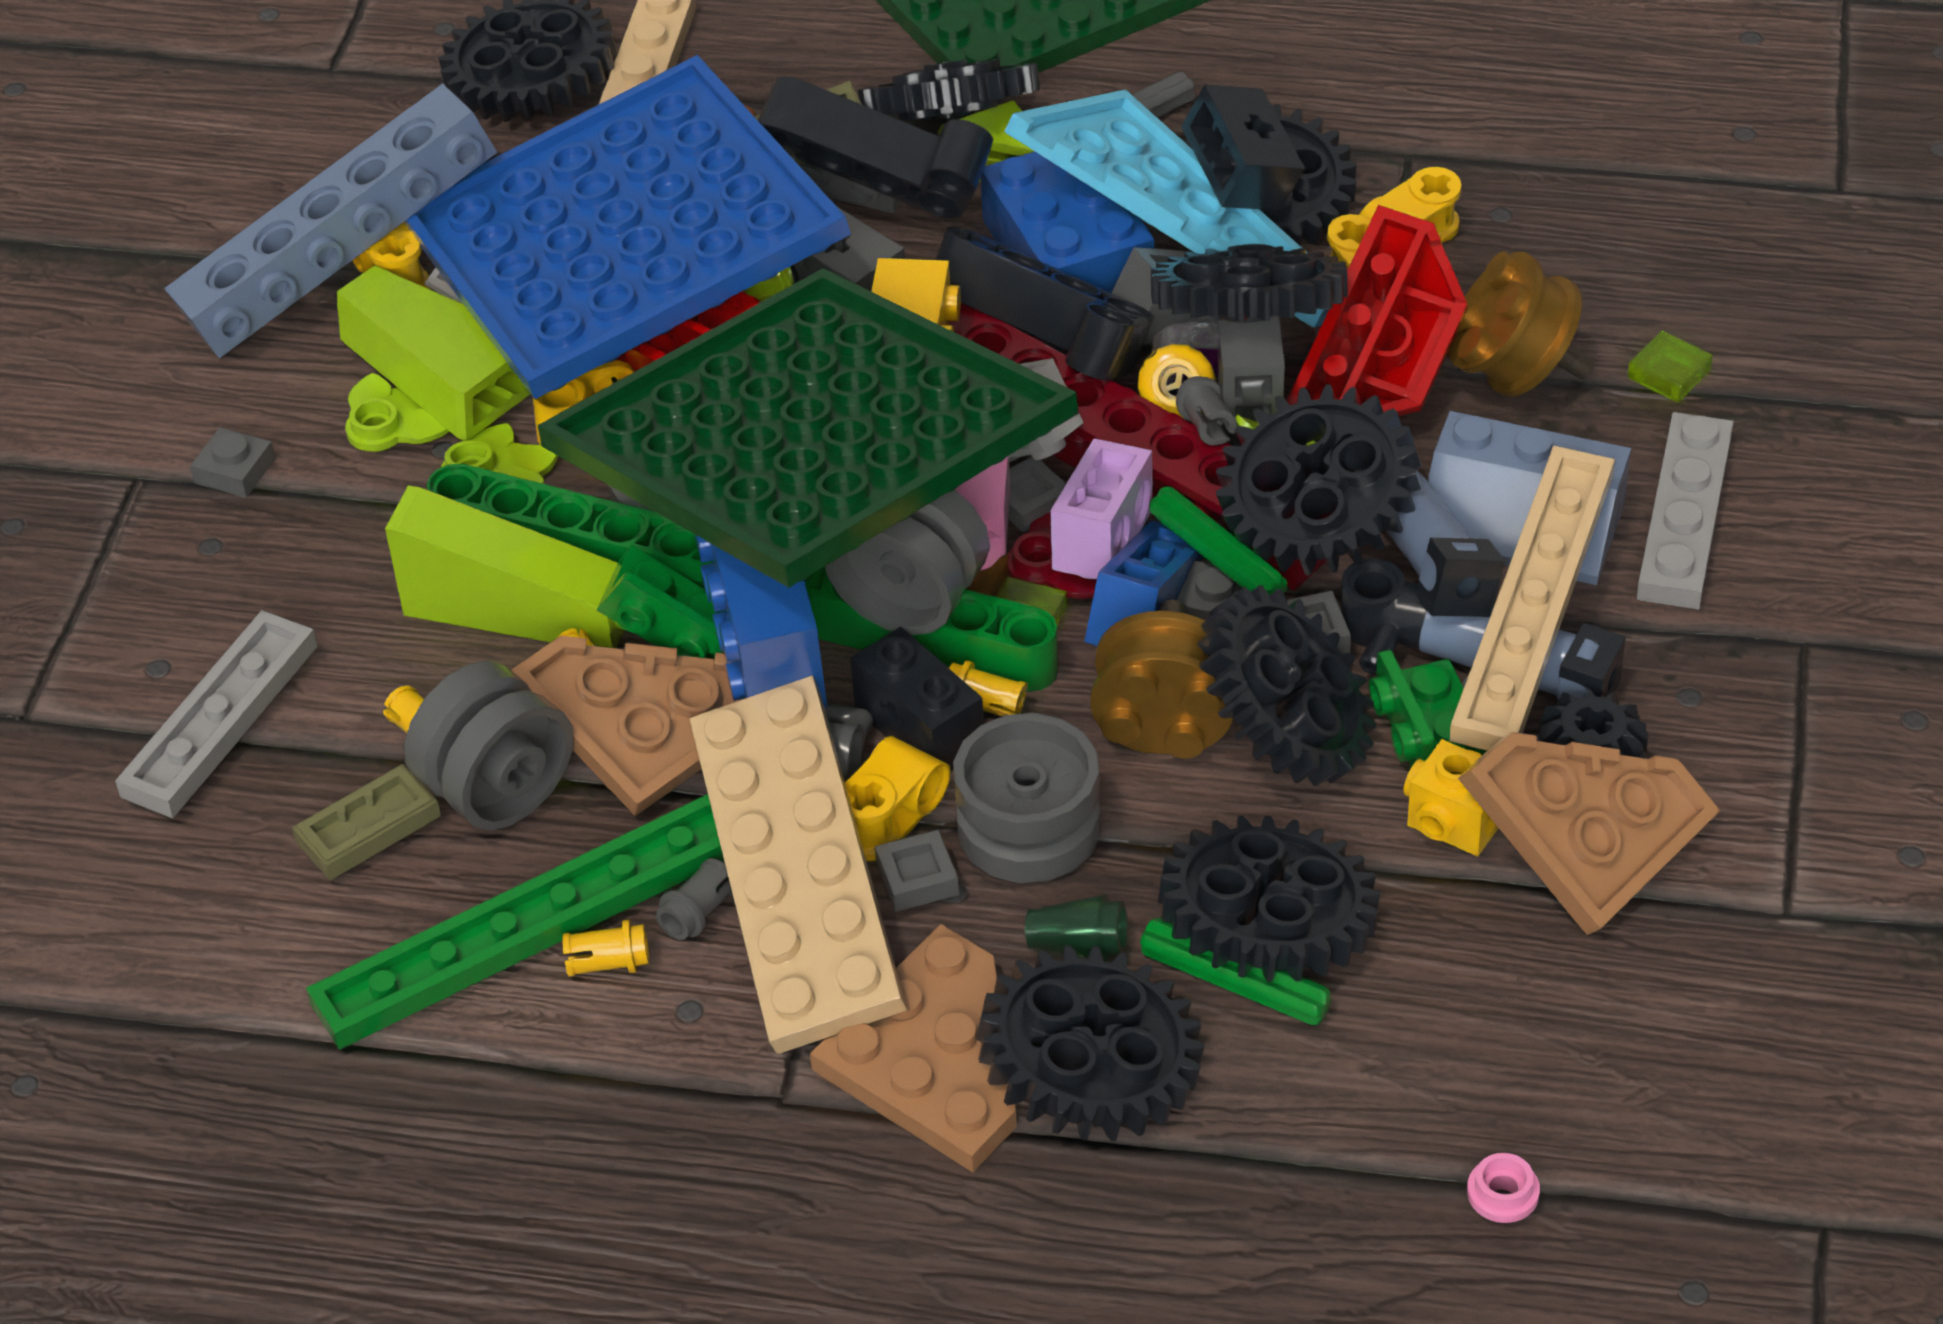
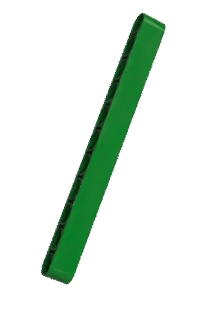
M466 464L445 465L435 470L427 481V489L431 492L617 563L625 551L633 545L704 588L700 565L709 564L711 561L701 563L695 534L657 512ZM826 567L821 568L804 580L817 626L818 639L863 650L892 632L863 618L840 597L828 579ZM964 589L959 604L946 624L932 633L911 635L948 668L952 663L963 665L966 660L974 662L975 669L1018 682H1027V692L1043 690L1050 686L1058 675L1057 624L1055 618L1049 612L1038 607Z

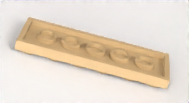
M813 675L689 718L768 1039L775 1053L778 1055L839 1034L844 1027L862 1023L868 1024L906 1011L905 1000L822 697Z

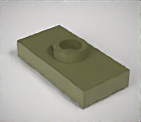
M401 764L292 827L295 842L322 873L329 880H332L441 817L438 801L404 764Z

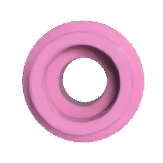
M1510 1153L1489 1155L1473 1169L1468 1178L1467 1196L1471 1206L1478 1214L1491 1221L1511 1223L1522 1220L1529 1216L1538 1204L1540 1194L1538 1178L1530 1165L1517 1155ZM1507 1190L1512 1194H1500L1494 1191Z

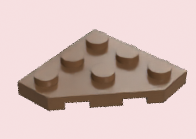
M560 636L511 669V671L524 680L532 692L543 695L565 713L573 726V751L634 816H637L702 769L689 718L737 702L732 699L725 663L729 662L726 661L725 654L715 653L714 659L677 655V648L625 643L624 649L586 645V638Z
M1515 732L1498 740L1458 778L1586 935L1601 929L1720 812V809L1679 759L1656 755L1649 759L1620 755L1619 749L1571 742L1566 746L1537 741V736Z
M940 924L896 968L907 1010L868 1024L862 1023L844 1027L839 1034L825 1038L810 1053L811 1068L815 1073L973 1173L1017 1127L1015 1104L1007 1106L1004 1103L1008 1084L989 1085L987 1080L991 1065L979 1063L978 1060L982 1043L976 1040L985 996L987 993H994L997 980L994 955Z

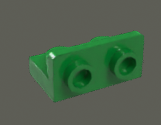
M631 545L620 557L597 607V611L617 622L623 629L635 633L655 646L677 648V655L714 659L715 653L724 654V651H720L712 616L714 613L723 611L714 612L712 603L707 601L705 589Z
M1391 650L1377 653L1376 677L1369 679L1370 699L1374 701L1373 708L1378 716H1387L1391 725V739L1397 758L1400 762L1408 761L1411 767L1418 759L1426 761L1441 739L1450 742L1451 722L1464 688L1449 659L1401 670ZM1450 742L1466 750L1476 751L1482 755L1485 752H1487V750Z

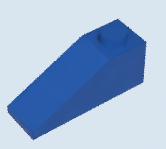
M1151 520L1098 572L1084 642L1098 646L1103 634L1116 622L1138 613L1159 611L1162 602L1177 600L1194 560L1201 562L1203 556L1164 524Z

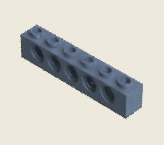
M442 83L164 289L193 329L217 357L221 358L498 152L474 113Z

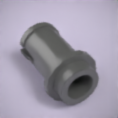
M1201 376L1191 377L1182 383L1176 397V406L1179 414L1185 420L1191 421L1194 424L1199 437L1206 444L1221 445L1230 440L1221 428V425L1224 424L1227 430L1234 435L1237 422L1234 415L1222 401V388L1211 378Z
M709 858L701 864L700 868L677 891L671 890L662 895L659 900V909L656 911V919L660 927L669 936L677 940H684L688 936H698L705 928V919L728 896L733 894L729 879L723 885L720 884L728 876L726 865L717 859Z

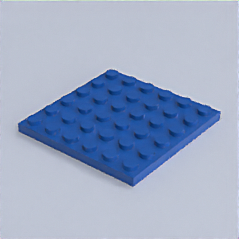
M698 55L481 164L404 221L405 225L420 243L422 250L534 399L564 387L569 381L602 364L616 360L621 354L656 336L669 332L684 321L707 309L721 305L728 298L761 281L773 278L778 272L813 254L823 252L830 245L851 235L845 215Z

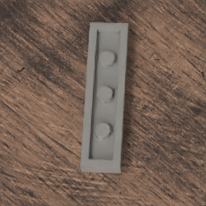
M1672 413L1636 600L1700 609L1734 421L1701 415Z
M261 610L115 780L120 798L174 818L318 647L314 629Z

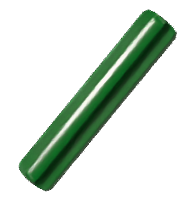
M1173 487L1160 488L1157 496L1150 499L1149 511L1156 516L1157 520L1240 587H1246L1251 592L1259 585H1262L1268 595H1271L1277 589L1282 590L1283 593L1286 592L1287 580L1281 576L1280 572L1256 555L1246 545L1240 543L1236 537Z
M1161 918L1151 919L1142 934L1140 945L1141 951L1145 956L1310 1025L1320 1024L1329 1010L1332 998L1330 997L1331 991L1328 987L1304 977L1301 978V981L1296 982L1286 970H1277L1273 982H1267L1263 976L1262 969L1254 967L1244 978L1238 977V963L1232 961L1217 969L1211 967L1213 959L1211 951L1192 956L1189 953L1191 938L1173 939V923L1163 922Z

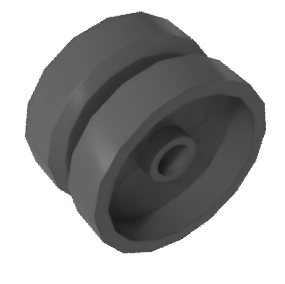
M954 490L944 494L911 514L904 521L894 524L864 542L859 548L846 553L825 567L828 579L840 597L863 618L890 631H894L901 626L910 635L928 634L946 624L959 604L964 589L972 584L985 564L990 550L987 527L974 506Z
M490 660L467 664L446 676L423 700L410 722L404 742L405 764L413 776L436 796L445 798L451 808L472 826L488 831L512 826L533 813L553 792L565 773L574 747L573 726L565 713L543 695L532 692L527 683L506 666Z
M1039 713L1011 714L982 724L962 741L953 761L959 845L972 864L992 877L1016 883L1046 882L1073 872L1093 854L1101 834L1099 765L1097 751L1083 731L1061 718Z

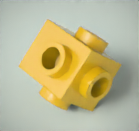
M1441 739L1426 761L1418 759L1411 767L1403 788L1404 795L1409 797L1407 826L1421 831L1425 836L1433 840L1446 842L1478 857L1498 830V827L1458 778L1482 754L1473 750H1466Z

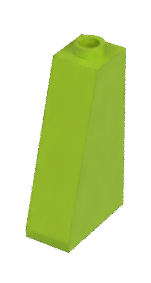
M376 265L337 291L340 340L458 439L463 441L470 440L530 395V392L464 304Z
M407 486L385 528L404 616L550 643L568 629L575 628L578 632L580 629H583L590 636L595 646L617 648L625 629L617 622L597 611V607L618 564L617 562L421 487Z

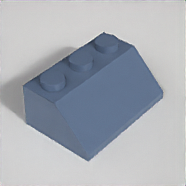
M1449 411L1434 450L1428 482L1471 538L1489 539L1504 558V566L1510 565L1553 445L1615 459L1613 479L1576 580L1597 585L1626 500L1631 448Z

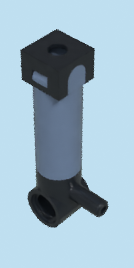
M1370 466L1361 467L1354 472L1364 471ZM1417 469L1422 487L1421 490L1411 492L1416 509L1414 512L1409 513L1397 512L1403 527L1401 533L1386 530L1419 575L1415 594L1431 616L1490 617L1505 560L1489 539H1474L1468 535L1426 478Z
M1377 558L1362 559L1363 563L1357 564L1354 562L1344 571L1341 579L1340 610L1351 634V642L1366 647L1359 660L1361 668L1366 673L1376 675L1377 653L1391 650L1393 653L1397 645H1402L1441 659H1449L1451 662L1472 668L1490 617L1431 616L1415 594L1418 584L1405 580L1403 572L1395 564L1387 560ZM1585 623L1582 624L1577 635L1559 629L1538 690L1557 696L1556 704L1563 692L1581 698L1588 686L1597 697L1604 698L1616 690L1621 681L1626 636Z

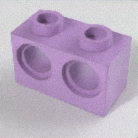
M1099 439L1092 440L1051 509L1052 570L1079 575L1086 579H1097L1098 572L1141 531L1151 513L1149 511V502L1152 499V450Z

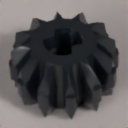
M1589 686L1581 698L1563 692L1556 706H1545L1544 714L1540 717L1539 733L1536 734L1537 741L1565 746L1571 742L1619 749L1620 755L1644 759L1649 738L1646 731L1647 724L1640 721L1637 704L1619 705L1616 691L1604 698L1597 697Z

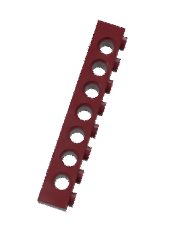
M961 303L959 321H949V325H953L955 333L1018 364L1053 358L1066 387L1077 393L1078 412L1084 423L1064 437L1066 446L1052 456L1076 468L1093 439L1152 450V498L1157 496L1160 488L1173 487L1236 537L1234 531L1230 532L1222 515L1223 510L1216 496V491L1222 488L1216 470L1220 467L1229 466L1222 451L1224 446H1232L1229 442L1221 445L1206 444L1199 437L1196 427L1185 421L1178 414L1159 407L1139 396L1132 389L1123 387L1114 381L1096 379L1076 371L1065 362L1066 355L1047 346L1040 339L1029 336L997 318ZM1283 485L1273 487V488H1271L1270 490H1268L1267 492H1273V491H1275V490H1278V489H1280ZM1332 513L1322 514L1315 520L1329 517ZM1274 555L1266 561L1280 572L1281 576L1287 580V587L1293 591L1299 588L1311 576L1305 574L1300 559H1295L1286 572L1280 571ZM1325 559L1317 560L1312 574L1326 562Z

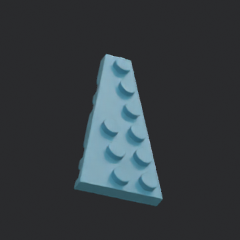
M1126 89L1013 113L1004 131L1195 253L1204 254L1205 249L1209 248L1227 251L1229 246L1243 244L1283 246L1285 251L1302 248L1259 209L1222 207L1193 149ZM1316 309V314L1313 315L1297 312L1295 316L1311 327L1316 328L1322 326L1329 309Z

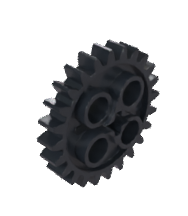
M503 0V8L499 10L490 6H484L485 16L481 19L472 16L466 17L468 29H453L451 33L454 41L443 43L442 47L445 55L439 57L442 69L440 72L444 85L472 112L480 109L483 119L487 120L499 111L501 112L503 122H508L516 112H522L523 117L527 121L532 118L534 110L542 109L548 116L553 115V105L559 102L568 107L574 106L572 99L574 94L590 96L592 92L589 83L597 84L606 81L603 71L614 68L612 56L617 55V49L609 18H604L602 8L591 9L589 0H581L576 4L574 0H522V3L514 4L512 0Z
M966 59L924 66L922 70L904 72L901 75L892 76V83L860 88L858 90V97L862 105L886 115L897 114L900 121L931 117L932 120L949 119L973 114L975 110L997 107V104L1006 103V97L1040 91L1037 63L1001 66L1000 59L967 63Z
M1275 104L1273 109L1305 170L1280 211L1259 210L1300 247L1301 240L1304 238L1310 243L1319 246L1322 239V230L1328 232V226L1332 220L1339 216L1350 214V204L1355 202L1357 165L1356 162L1350 161V146H1338L1339 132L1337 130L1322 134L1323 119L1319 117L1305 124L1302 122V109L1298 108L1289 117H1285L1281 114L1280 104ZM1184 141L1192 149L1189 141Z
M1265 244L1229 246L1227 251L1209 248L1205 249L1204 254L1186 252L1184 253V258L1168 257L1167 262H1157L1156 268H1151L1152 304H1159L1160 310L1172 309V314L1174 315L1190 313V318L1194 319L1213 316V321L1224 319L1230 322L1249 323L1263 320L1270 321L1271 316L1277 315L1295 318V313L1297 312L1313 315L1316 314V309H1332L1333 304H1341L1344 302L1343 297H1348V268H1346V262H1338L1337 256L1324 257V252L1306 253L1305 248L1285 251L1283 246L1273 247Z
M1325 385L1320 399L1311 400L1309 392L1303 387L1299 390L1297 404L1290 406L1280 395L1275 397L1277 412L1271 416L1260 409H1255L1253 413L1258 426L1254 430L1248 427L1237 426L1235 431L1242 446H1224L1222 451L1229 466L1220 467L1216 470L1217 477L1222 486L1221 489L1216 491V496L1223 510L1222 515L1229 531H1234L1237 540L1248 548L1252 547L1254 553L1263 560L1267 561L1274 555L1282 572H1286L1295 559H1300L1306 575H1311L1317 560L1323 559L1326 560L1332 573L1337 572L1339 556L1348 554L1357 564L1363 563L1360 547L1368 543L1377 550L1382 551L1385 549L1380 532L1385 529L1401 533L1403 527L1397 512L1409 513L1414 512L1416 509L1411 492L1421 490L1422 484L1417 469L1421 467V462L1416 447H1414L1415 444L1408 426L1401 425L1398 413L1394 408L1383 412L1379 397L1373 395L1361 404L1357 389L1351 387L1342 399L1338 400L1334 395L1332 386ZM1320 439L1314 444L1306 445L1310 441ZM1370 466L1364 471L1354 472L1361 467ZM1283 485V486H1282L1280 489H1278V490H1275V491H1273V492H1267L1268 490H1270V489L1273 488V487ZM1332 513L1329 517L1315 520L1322 514Z
M1259 585L1251 592L1246 587L1242 588L1209 612L1211 617L1201 625L1207 636L1198 641V647L1209 656L1199 664L1200 669L1215 678V682L1208 686L1206 690L1211 695L1222 697L1225 705L1219 710V716L1221 718H1234L1238 724L1234 737L1236 740H1240L1248 736L1253 741L1252 754L1256 760L1266 753L1270 756L1274 773L1279 774L1288 767L1295 783H1299L1308 777L1313 786H1318L1325 780H1328L1331 784L1366 760L1364 752L1374 745L1368 733L1376 728V723L1365 712L1374 706V701L1359 691V688L1367 683V680L1361 675L1352 673L1349 665L1354 662L1355 656L1350 653L1341 654L1337 648L1340 635L1334 632L1327 636L1322 631L1323 622L1322 616L1319 613L1309 619L1305 616L1302 600L1298 598L1288 606L1282 590L1277 589L1271 595H1268L1262 585Z
M1265 815L1261 827H1253L1244 816H1238L1237 825L1234 829H1229L1225 824L1215 820L1212 821L1211 835L1193 829L1190 832L1189 844L1179 841L1174 844L1173 857H1165L1158 903L1163 904L1162 921L1173 923V939L1191 938L1189 953L1192 956L1211 951L1213 953L1211 967L1217 969L1229 961L1238 963V977L1242 978L1253 967L1260 968L1267 982H1273L1277 970H1286L1290 977L1298 982L1301 981L1303 968L1305 967L1311 968L1315 973L1324 977L1328 974L1329 961L1347 967L1350 962L1351 952L1360 954L1365 952L1367 937L1374 936L1380 891L1374 890L1376 875L1371 872H1362L1364 857L1362 855L1345 857L1347 842L1344 840L1328 845L1323 843L1324 829L1318 828L1305 835L1299 833L1300 826L1298 820L1293 819L1285 829L1276 828L1271 816Z
M1065 945L1062 960L1056 962L1050 954L1040 950L1037 954L1035 967L1020 959L1015 961L1012 977L1000 974L996 980L994 993L986 994L976 1035V1040L982 1042L978 1060L979 1063L991 1065L987 1080L989 1085L1008 1084L1004 1103L1007 1106L1024 1100L1027 1101L1029 1108L1026 1120L1032 1122L1046 1113L1053 1117L1052 1133L1059 1134L1067 1123L1070 1122L1077 1124L1080 1138L1085 1141L1088 1140L1093 1126H1102L1110 1141H1117L1121 1124H1126L1131 1131L1141 1136L1144 1135L1148 1117L1160 1125H1165L1168 1121L1171 1107L1182 1110L1185 1106L1189 1090L1194 1091L1201 1068L1200 1062L1204 1051V1043L1197 1040L1201 1029V1021L1187 1018L1191 1001L1189 999L1170 1000L1175 984L1171 979L1156 984L1150 982L1149 979L1153 966L1149 963L1141 966L1135 972L1127 969L1128 960L1126 953L1121 952L1112 963L1103 961L1102 953L1098 946L1092 947L1088 959H1079L1071 945Z

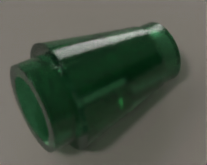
M1103 894L1044 906L1040 909H1028L1025 920L1027 946L1029 949H1042L1048 952L1063 954L1065 945H1071L1078 957L1087 959L1092 947L1098 946L1102 953L1103 961L1107 962L1111 955H1119L1121 952H1126L1128 916L1125 903L1123 901H1110L1109 897Z

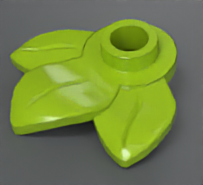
M375 373L364 377L349 393L348 403L351 410L345 430L348 441L357 449L378 452L391 448L397 443L422 444L436 440L449 432L400 389H391L390 384Z
M508 423L483 429L470 440L451 446L445 452V461L441 467L450 464H466L544 484L543 476L551 471L558 456L541 445L514 443L512 428Z

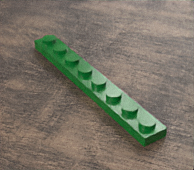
M708 794L306 987L311 1007L340 1050L561 942L564 933H580L688 880L700 868L701 864L709 858L725 862Z

